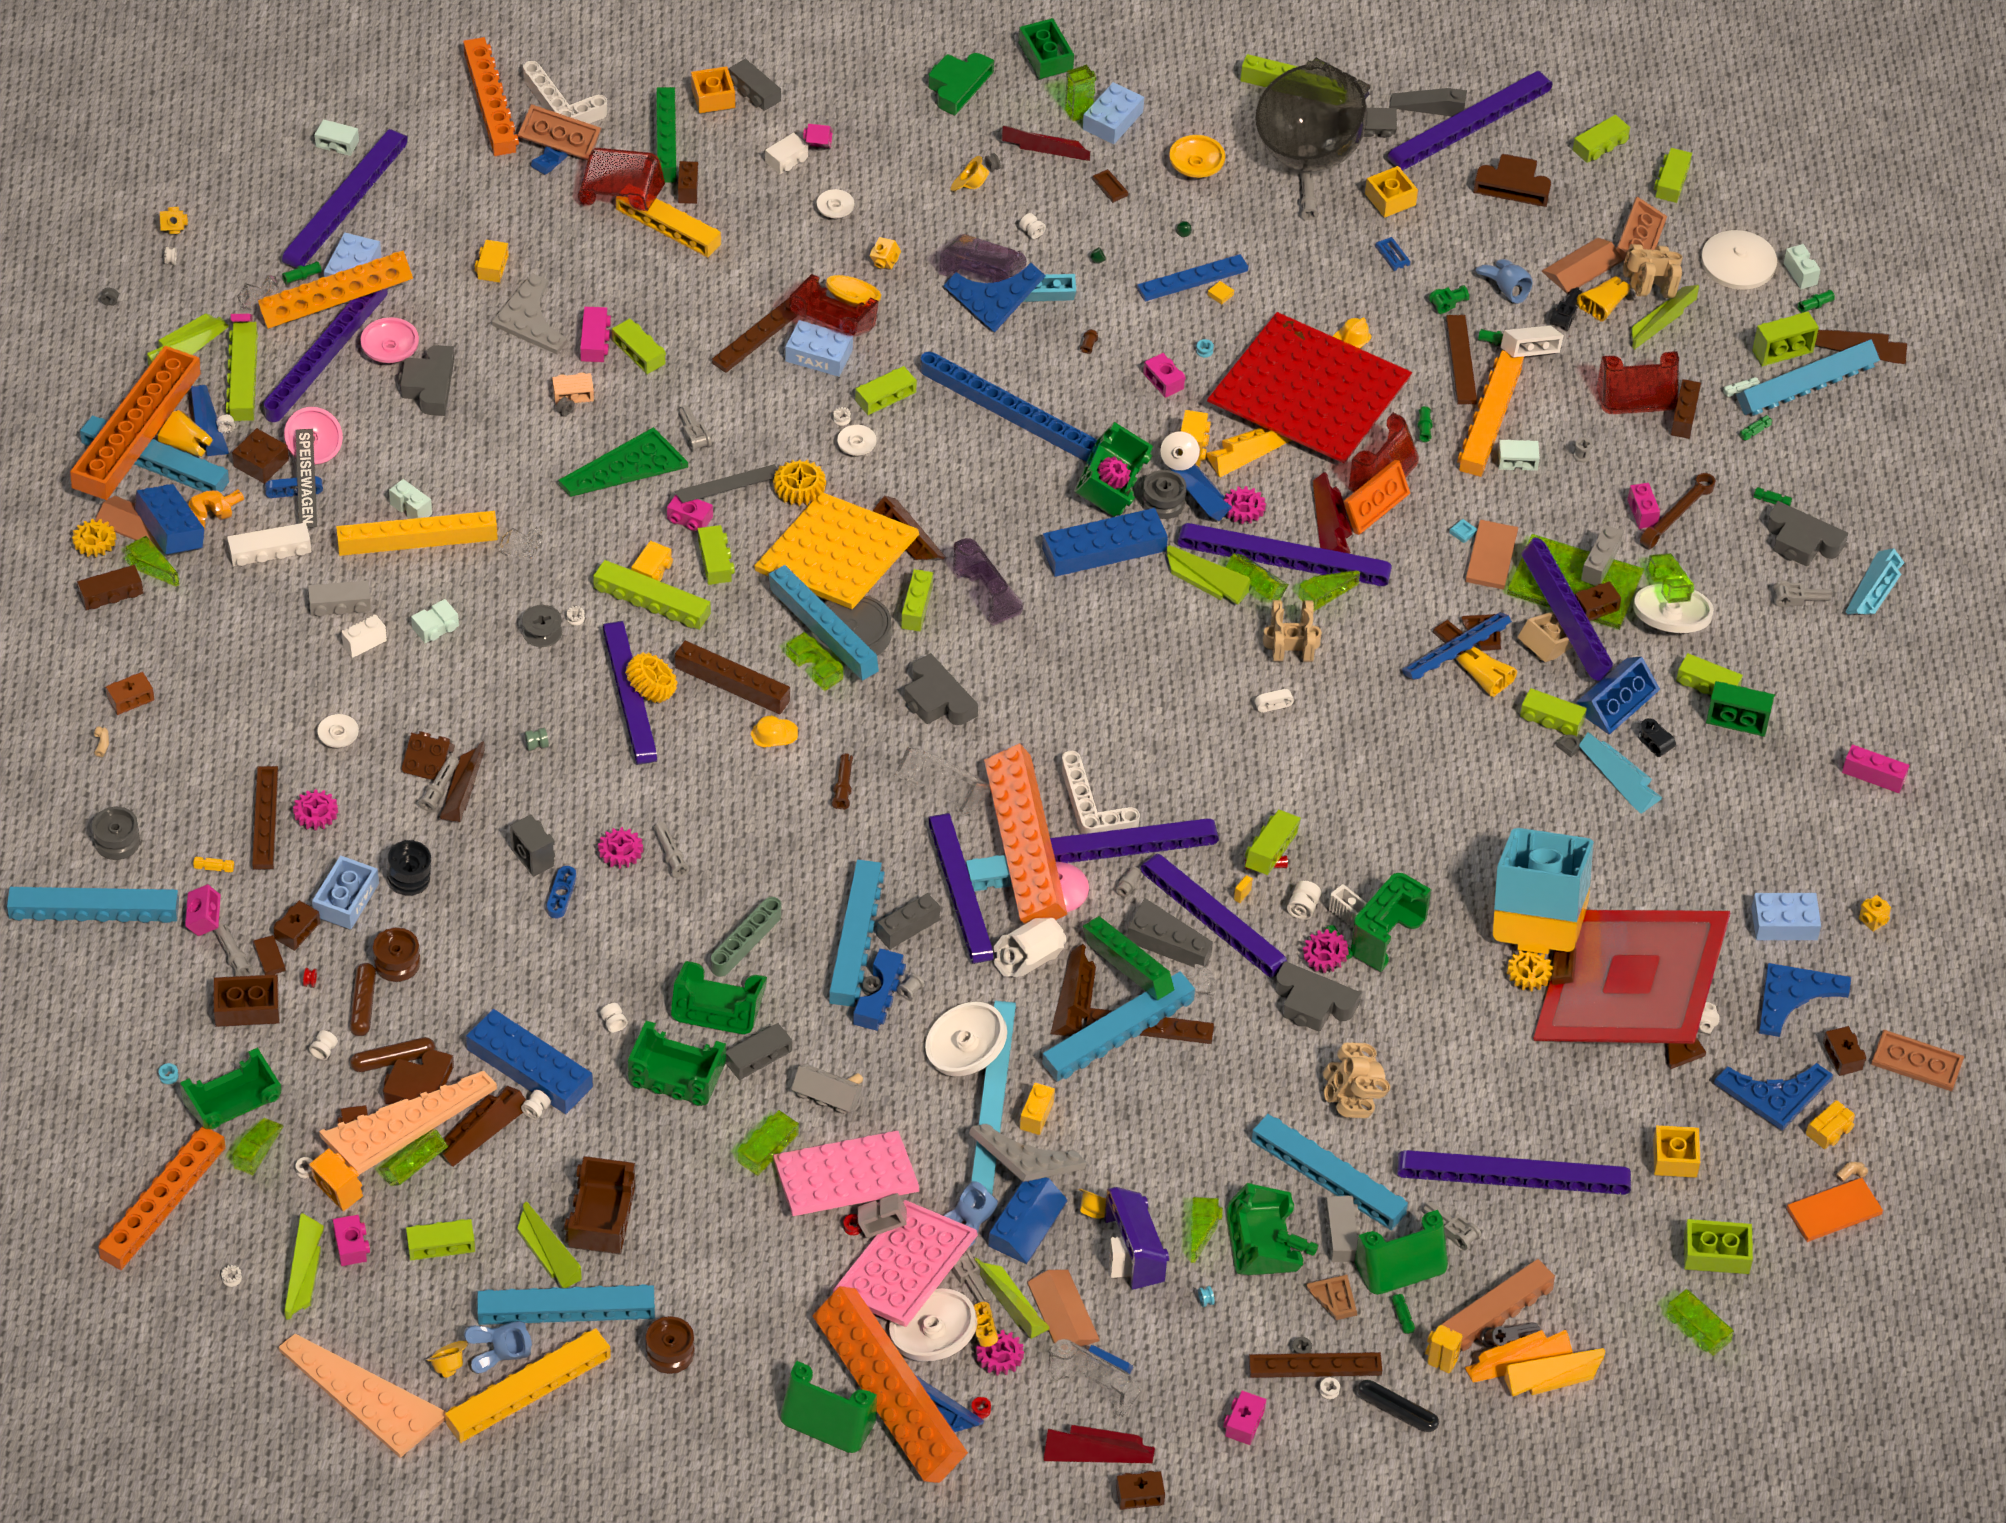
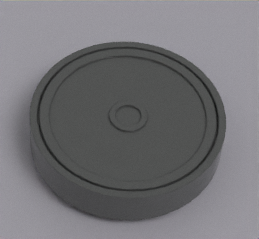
M865 595L853 609L832 601L824 603L877 656L888 647L892 639L891 616L888 609L880 601ZM812 632L814 645L824 657L835 662L844 663Z

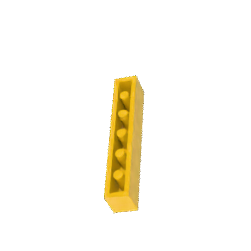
M629 184L616 197V210L707 258L721 245V232L716 228H712L701 220L689 216L687 213L672 207L670 204H666L639 188Z

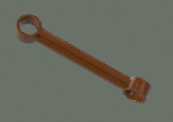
M1709 473L1699 474L1696 478L1695 486L1653 528L1648 527L1640 538V544L1652 549L1659 541L1660 536L1702 495H1708L1713 492L1716 482L1714 476ZM1699 482H1708L1710 485L1704 486Z

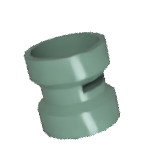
M539 728L534 732L532 730L524 732L528 751L535 750L536 747H549L545 728Z

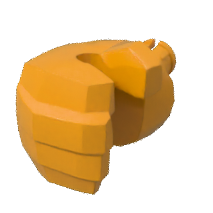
M239 489L225 497L219 491H206L191 497L188 506L205 528V518H207L208 511L211 510L220 520L232 517L231 507L243 501L244 496Z

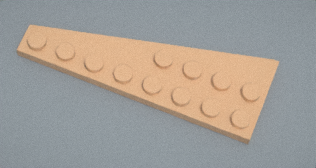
M481 1071L462 1078L456 1084L440 1086V1090L429 1094L427 1092L421 1093L420 1097L409 1101L405 1099L378 1109L379 1111L367 1116L363 1114L358 1116L357 1120L346 1124L341 1122L337 1124L338 1127L327 1131L322 1129L319 1131L320 1137L335 1153L338 1152L343 1157L348 1167L352 1166L360 1175L495 1091L497 1084L485 1071Z
M294 1334L279 1346V1351L399 1458L446 1420V1411L297 1334Z

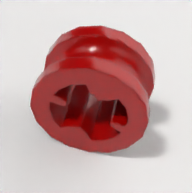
M305 968L303 986L311 985L314 988L317 981V969L309 970V968Z
M851 1214L845 1217L844 1231L851 1236L860 1234L862 1229L858 1223V1215ZM849 1223L857 1224V1227L849 1226Z
M977 1397L972 1401L971 1412L981 1419L987 1418L991 1413V1402L985 1397ZM984 1405L985 1408H983L982 1411H979L978 1407Z

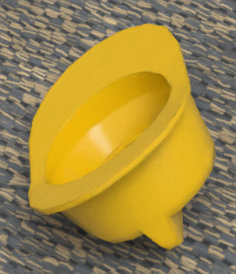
M981 156L974 157L968 163L963 172L951 185L950 189L952 191L959 190L963 186L969 189H976L984 183L989 175V171L981 164Z
M1364 317L1361 319H1348L1343 327L1333 335V337L1358 348L1368 343L1372 337L1369 334V328Z
M772 715L765 716L753 727L751 736L756 745L764 748L788 745L797 740L798 727L792 721L779 719Z
M1078 1189L1083 1192L1080 1212L1092 1218H1104L1106 1198L1083 1189Z
M467 1341L450 1343L437 1350L427 1361L431 1362L437 1373H442L444 1378H448L463 1366L462 1351L468 1343Z

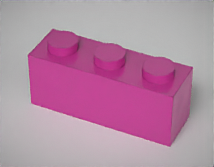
M584 306L580 348L581 361L604 362V356L608 355L609 344H606V341L610 340V330L607 327H611V315H608L607 307Z
M1852 744L1845 759L1842 773L1900 794L1910 765Z

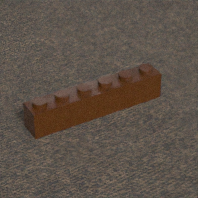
M685 640L675 653L676 669L779 715L790 702V686Z

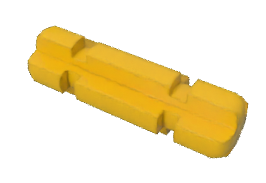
M196 856L193 861L195 869H202L204 867L205 870L221 872L224 870V872L232 873L235 867L233 860H225L224 862L223 859H203L204 857Z

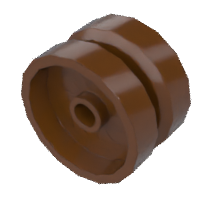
M397 927L386 929L378 934L373 943L374 966L380 977L388 981L401 982L410 979L417 973L421 963L417 937L411 931Z
M668 1316L654 1321L649 1326L646 1333L647 1361L652 1368L661 1373L673 1374L687 1369L693 1362L695 1355L694 1332L688 1322L678 1317Z

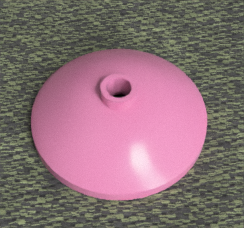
M399 318L378 319L370 323L361 334V347L364 353L371 359L383 363H395L405 360L416 351L419 344L416 328L411 323Z
M306 407L296 411L288 419L284 429V441L288 445L289 452L296 458L295 429L313 428L315 465L331 460L338 453L343 439L342 429L337 419L328 411L318 407Z
M1056 862L1067 912H1070L1085 902L1089 892L1088 880L1077 867L1065 862Z

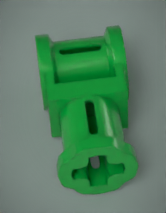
M1461 285L1458 289L1452 291L1449 287L1436 289L1429 295L1428 299L1437 307L1436 311L1439 314H1443L1456 308V303L1468 301L1469 293L1466 286Z

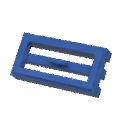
M1392 237L1375 243V247L1393 271H1396L1397 268H1404L1405 265L1410 266L1411 261ZM1396 253L1399 255L1402 261L1398 259V257L1395 255Z
M1091 1345L1088 1353L1129 1374L1134 1368L1130 1363L1094 1345Z

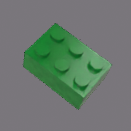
M1053 18L1019 27L1018 43L1039 79L1073 70L1074 53Z
M1715 681L1706 724L1765 737L1775 694Z

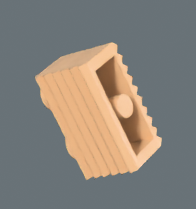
M591 373L552 377L555 405L563 397H568L569 400L575 403L594 401Z

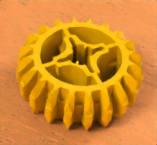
M792 459L790 463L785 462L783 466H779L778 471H775L773 485L779 499L783 498L784 503L790 501L791 506L794 503H798L800 507L801 503H805L808 506L809 501L813 502L817 496L822 495V492L824 493L826 480L821 466H816L815 462L810 464L808 459L805 462L801 461V459L795 462Z
M642 652L634 656L626 667L625 673L628 676L627 680L631 682L630 686L634 687L635 692H639L640 696H644L647 701L651 699L653 703H662L669 699L677 689L676 685L678 682L675 680L676 675L672 673L673 669H670L668 664H665L663 659H659L657 655L652 656L649 652L647 654Z

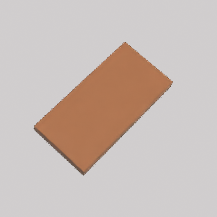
M1480 520L1465 582L1504 590L1518 527Z
M1883 1030L1871 1065L1953 1091L1964 1056Z

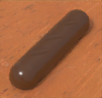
M362 963L356 969L349 1025L351 1033L355 1036L366 1035L371 1026L376 969L370 963Z
M422 1037L358 1052L351 1057L350 1066L355 1072H366L395 1065L398 1059L406 1061L421 1059L425 1052L435 1050V1043L428 1037Z

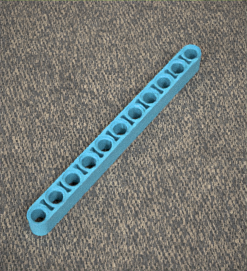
M995 1000L994 1007L1000 1012L1007 1025V1038L999 1055L986 1066L979 1125L988 1124L1000 1133L1016 1003ZM977 1141L972 1181L981 1183L992 1195L997 1158Z

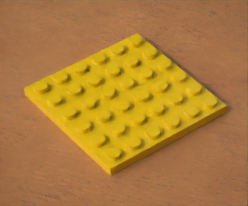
M822 492V495L816 497V500L804 510L754 567L755 571L769 576V573L786 565L815 595L853 609L918 537L919 531L917 528Z

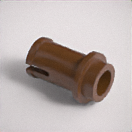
M1093 329L1084 332V341L1080 347L1083 353L1091 354L1094 343L1098 340V333Z

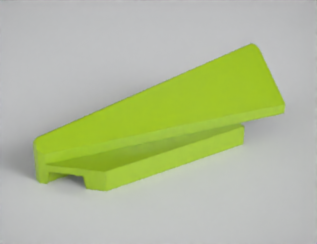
M205 313L159 339V348L147 353L148 366H150L164 346L193 355L229 327L228 324L219 316L214 318L210 314Z
M1169 545L1167 547L1166 557L1168 558L1172 575L1219 600L1226 596L1237 605L1249 593V577Z
M527 1201L524 1202L517 1228L518 1234L549 1276L557 1278L561 1288H568L581 1281L580 1264Z
M303 1213L300 1214L285 1305V1317L287 1320L291 1319L292 1315L302 1308L305 1310L311 1306L321 1254V1246H318L324 1231V1225Z

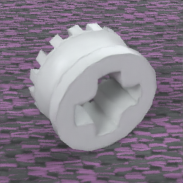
M166 247L165 264L169 262L173 265L176 264V248L169 249V247Z
M839 407L834 410V423L840 426L849 424L851 413L848 408Z
M222 415L216 421L218 430L221 433H229L228 431L232 432L235 429L234 419L230 415Z
M572 606V608L570 607L567 610V621L569 624L580 625L584 622L585 613L583 608Z
M303 1157L296 1162V1173L300 1178L312 1177L309 1164L314 1160L311 1158ZM307 1165L308 1170H304L303 1166Z
M228 1265L227 1268L225 1267L222 1270V1281L226 1286L234 1287L241 1282L242 1276L239 1267ZM232 1273V1275H235V1279L228 1278V1274Z
M1325 1378L1320 1384V1394L1326 1399H1334L1339 1395L1340 1384L1335 1378ZM1330 1385L1333 1386V1389L1330 1391L1326 1390Z

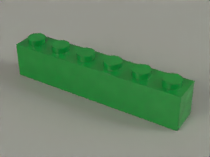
M657 87L658 183L677 182L675 87Z
M1098 916L1083 925L1088 946L1156 1000H1160L1175 990L1170 971L1103 918Z

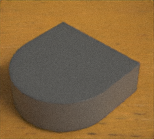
M1566 735L1556 742V746L1569 757H1572L1580 750L1579 744L1581 741L1574 735Z

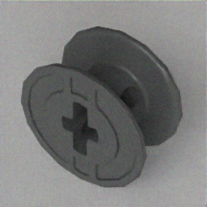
M535 605L529 608L522 617L524 627L522 632L527 643L536 647H549L556 644L562 636L561 614L557 609L549 605Z

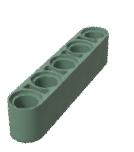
M766 898L712 953L711 971L714 975L718 977L726 976L780 921L782 903L778 898Z

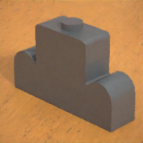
M434 345L427 350V359H405L403 372L399 373L402 398L420 400V409L424 414L446 415L455 360L454 346Z
M1778 501L1770 512L1767 528L1772 534L1778 535L1774 545V552L1785 556L1788 560L1809 566L1819 551L1825 558L1834 559L1839 556L1846 545L1848 532Z
M932 653L914 662L913 682L905 686L904 700L912 713H916L926 724L948 714L950 723L954 725H963L978 717V703Z
M1287 961L1283 963L1277 974L1276 993L1281 997H1287L1284 1003L1283 1017L1294 1021L1299 1026H1306L1315 1031H1321L1330 1014H1333L1339 1021H1348L1353 1017L1360 1004L1361 992Z

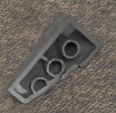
M1442 88L1392 93L1390 108L1453 117L1464 111L1467 90Z

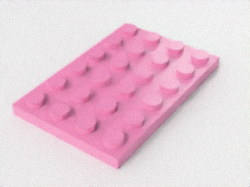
M899 1131L773 1155V1161L792 1216L879 1200L896 1193L904 1195L919 1192V1184Z
M904 1200L903 1203L907 1208V1225L878 1234L834 1288L833 1293L839 1286L856 1288L872 1313L907 1327L978 1234L976 1229Z

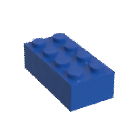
M174 484L136 490L135 511L165 554L203 548L205 528Z

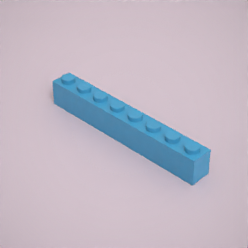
M1871 339L1737 393L1736 396L1744 415L1752 413V416L1763 412L1762 408L1768 407L1770 410L1779 406V401L1784 400V403L1795 399L1794 395L1800 394L1802 397L1811 393L1810 389L1814 387L1816 390L1822 389L1827 386L1826 382L1831 381L1834 384L1843 380L1842 376L1846 374L1849 378L1859 374L1858 370L1861 368L1864 371L1875 367L1874 363L1880 361Z
M92 415L80 430L81 442L90 446L108 421ZM155 439L151 440L134 463V465L201 492L219 491L221 493L229 483L228 470L224 467L192 456L187 452L177 450Z
M786 565L769 573L771 591L862 681L879 672L877 655Z
M857 859L830 988L829 1004L854 1007L855 1001L859 1000L861 996L859 983H863L865 975L862 967L867 966L868 954H865L866 949L870 950L872 938L869 937V933L874 932L875 921L872 918L877 916L878 904L875 903L876 900H880L882 888H879V883L883 884L885 871H881L882 863Z
M10 887L7 909L9 919L15 920L35 919L42 921L45 919H56L58 921L98 920L101 922L117 920L121 922L141 921L146 923L149 921H161L169 923L171 921L177 922L179 895L178 890Z
M1180 971L1171 976L1175 989L1173 992L1160 1000H1156L1149 993L1144 992L1044 1052L1042 1064L1057 1082L1061 1079H1067L1076 1070L1087 1067L1096 1058L1104 1057L1111 1049L1122 1046L1131 1037L1139 1036L1143 1030L1148 1027H1154L1161 1019L1166 1016H1172L1181 1007L1189 1006L1194 1001L1195 988Z
M1267 1114L1253 1129L1251 1142L1334 1195L1353 1196V1203L1357 1204L1358 1210L1392 1231L1406 1215L1408 1202L1403 1197L1395 1195L1384 1185L1376 1183L1367 1174L1354 1169L1348 1162H1343L1332 1152L1318 1146L1315 1141L1307 1139L1296 1129H1291L1282 1123L1280 1119Z
M654 1285L595 1286L588 1288L553 1287L550 1289L530 1288L527 1290L507 1289L496 1291L488 1289L478 1291L479 1325L507 1324L515 1321L546 1323L655 1319Z

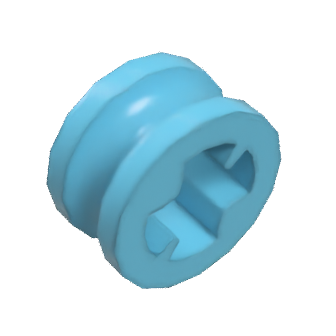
M1202 339L1197 343L1196 353L1203 358L1210 357L1213 354L1214 344L1210 340Z
M167 1063L159 1068V1079L162 1083L173 1084L178 1080V1069L174 1064ZM168 1071L172 1072V1074H170L169 1076H165V1074H167Z
M1206 1286V1289L1198 1288V1296L1202 1307H1206L1207 1304L1214 1305L1215 1300L1212 1288L1210 1286Z

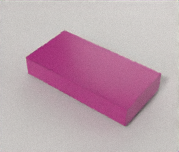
M231 314V321L253 322V315Z

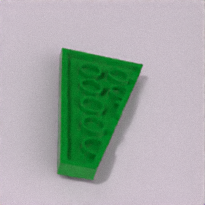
M653 427L558 481L559 486L572 497L688 468V461Z

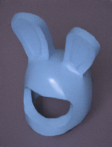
M1497 260L1496 266L1499 268L1491 265H1481L1476 268L1477 274L1494 279L1500 290L1513 303H1522L1532 289L1533 281L1531 275L1521 266L1515 265L1509 260ZM1514 286H1521V293L1518 296H1513Z
M972 1181L962 1192L956 1208L943 1216L959 1223L966 1221L965 1225L976 1229L978 1234L980 1224L985 1222L994 1213L998 1200L981 1183Z
M515 1321L495 1329L473 1325L467 1327L464 1332L467 1342L472 1344L492 1342L494 1347L493 1350L472 1359L471 1369L474 1373L486 1372L501 1360H517L531 1355L532 1342L530 1334L526 1330L525 1322Z

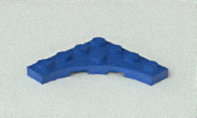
M1030 263L1018 274L994 283L975 282L955 272L945 283L944 287L993 332H996L1046 275L1034 264Z
M1768 963L1759 1034L1780 1037L1782 1027L1789 1014L1795 1008L1797 1009L1809 1002L1810 999L1816 997L1848 998L1851 977Z
M1816 1063L1807 1071L1796 1075L1794 1079L1787 1081L1777 1079L1762 1082L1752 1080V1077L1727 1067L1715 1079L1714 1084L1783 1131L1832 1080L1833 1074Z

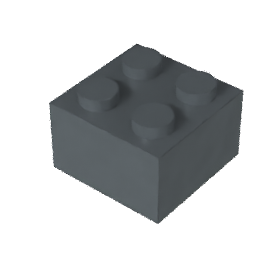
M530 814L510 825L511 850L533 877L554 867L555 853L553 845H555L553 837L544 831L539 820L536 821Z

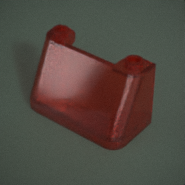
M594 148L588 157L579 188V203L584 205L594 204L596 194L628 197L629 203L634 209L648 211L665 185L660 160L656 155L648 152Z
M811 274L790 295L789 307L793 313L843 334L852 336L867 333L875 327L878 300L870 298L866 304L860 302L857 308L832 299L826 296L827 288H822L819 285L820 277Z
M1678 352L1663 353L1660 357V364L1623 366L1622 360L1617 356H1602L1596 387L1603 411L1608 414H1626L1675 409L1678 402L1679 385Z
M1393 412L1388 417L1386 426L1389 429L1388 440L1376 454L1363 450L1354 456L1351 463L1348 490L1352 492L1357 491L1394 460L1400 461L1405 478L1417 466L1419 455L1406 420L1402 416Z

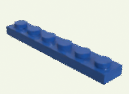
M1239 254L1137 284V289L1146 302L1247 272L1248 265L1242 255Z
M1501 612L1497 613L1402 669L1404 675L1411 679L1423 677L1425 672L1437 669L1441 666L1442 662L1454 659L1461 651L1469 650L1478 641L1488 639L1490 634L1504 630L1506 625L1512 622L1510 616Z

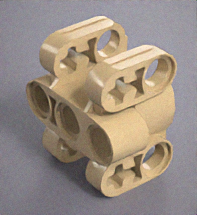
M1630 244L1623 265V275L1630 278V285L1635 290L1637 296H1647L1654 283L1660 287V294L1664 298H1674L1682 276L1680 265L1683 257L1677 252L1669 251L1667 246H1656L1654 250L1643 249L1640 244Z
M1273 600L1271 625L1264 629L1263 645L1273 650V661L1283 662L1285 651H1302L1303 662L1314 661L1315 649L1320 646L1322 632L1319 627L1313 626V600L1302 602L1300 623H1283L1284 609H1282V601Z
M1344 1043L1337 1052V1056L1342 1063L1331 1062L1323 1071V1076L1328 1081L1324 1089L1325 1100L1327 1102H1337V1111L1344 1117L1369 1118L1375 1110L1373 1098L1381 1099L1390 1091V1084L1385 1079L1384 1069L1376 1061V1050L1369 1044ZM1362 1051L1368 1053L1370 1057L1365 1056ZM1376 1085L1381 1086L1382 1089H1383V1091H1381L1380 1089H1378V1088L1376 1087ZM1361 1104L1368 1107L1369 1110L1364 1109Z

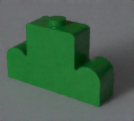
M980 53L970 54L967 57V62L950 54L945 55L938 64L933 66L932 71L929 73L928 88L938 92L937 106L941 110L955 116L994 73V60Z

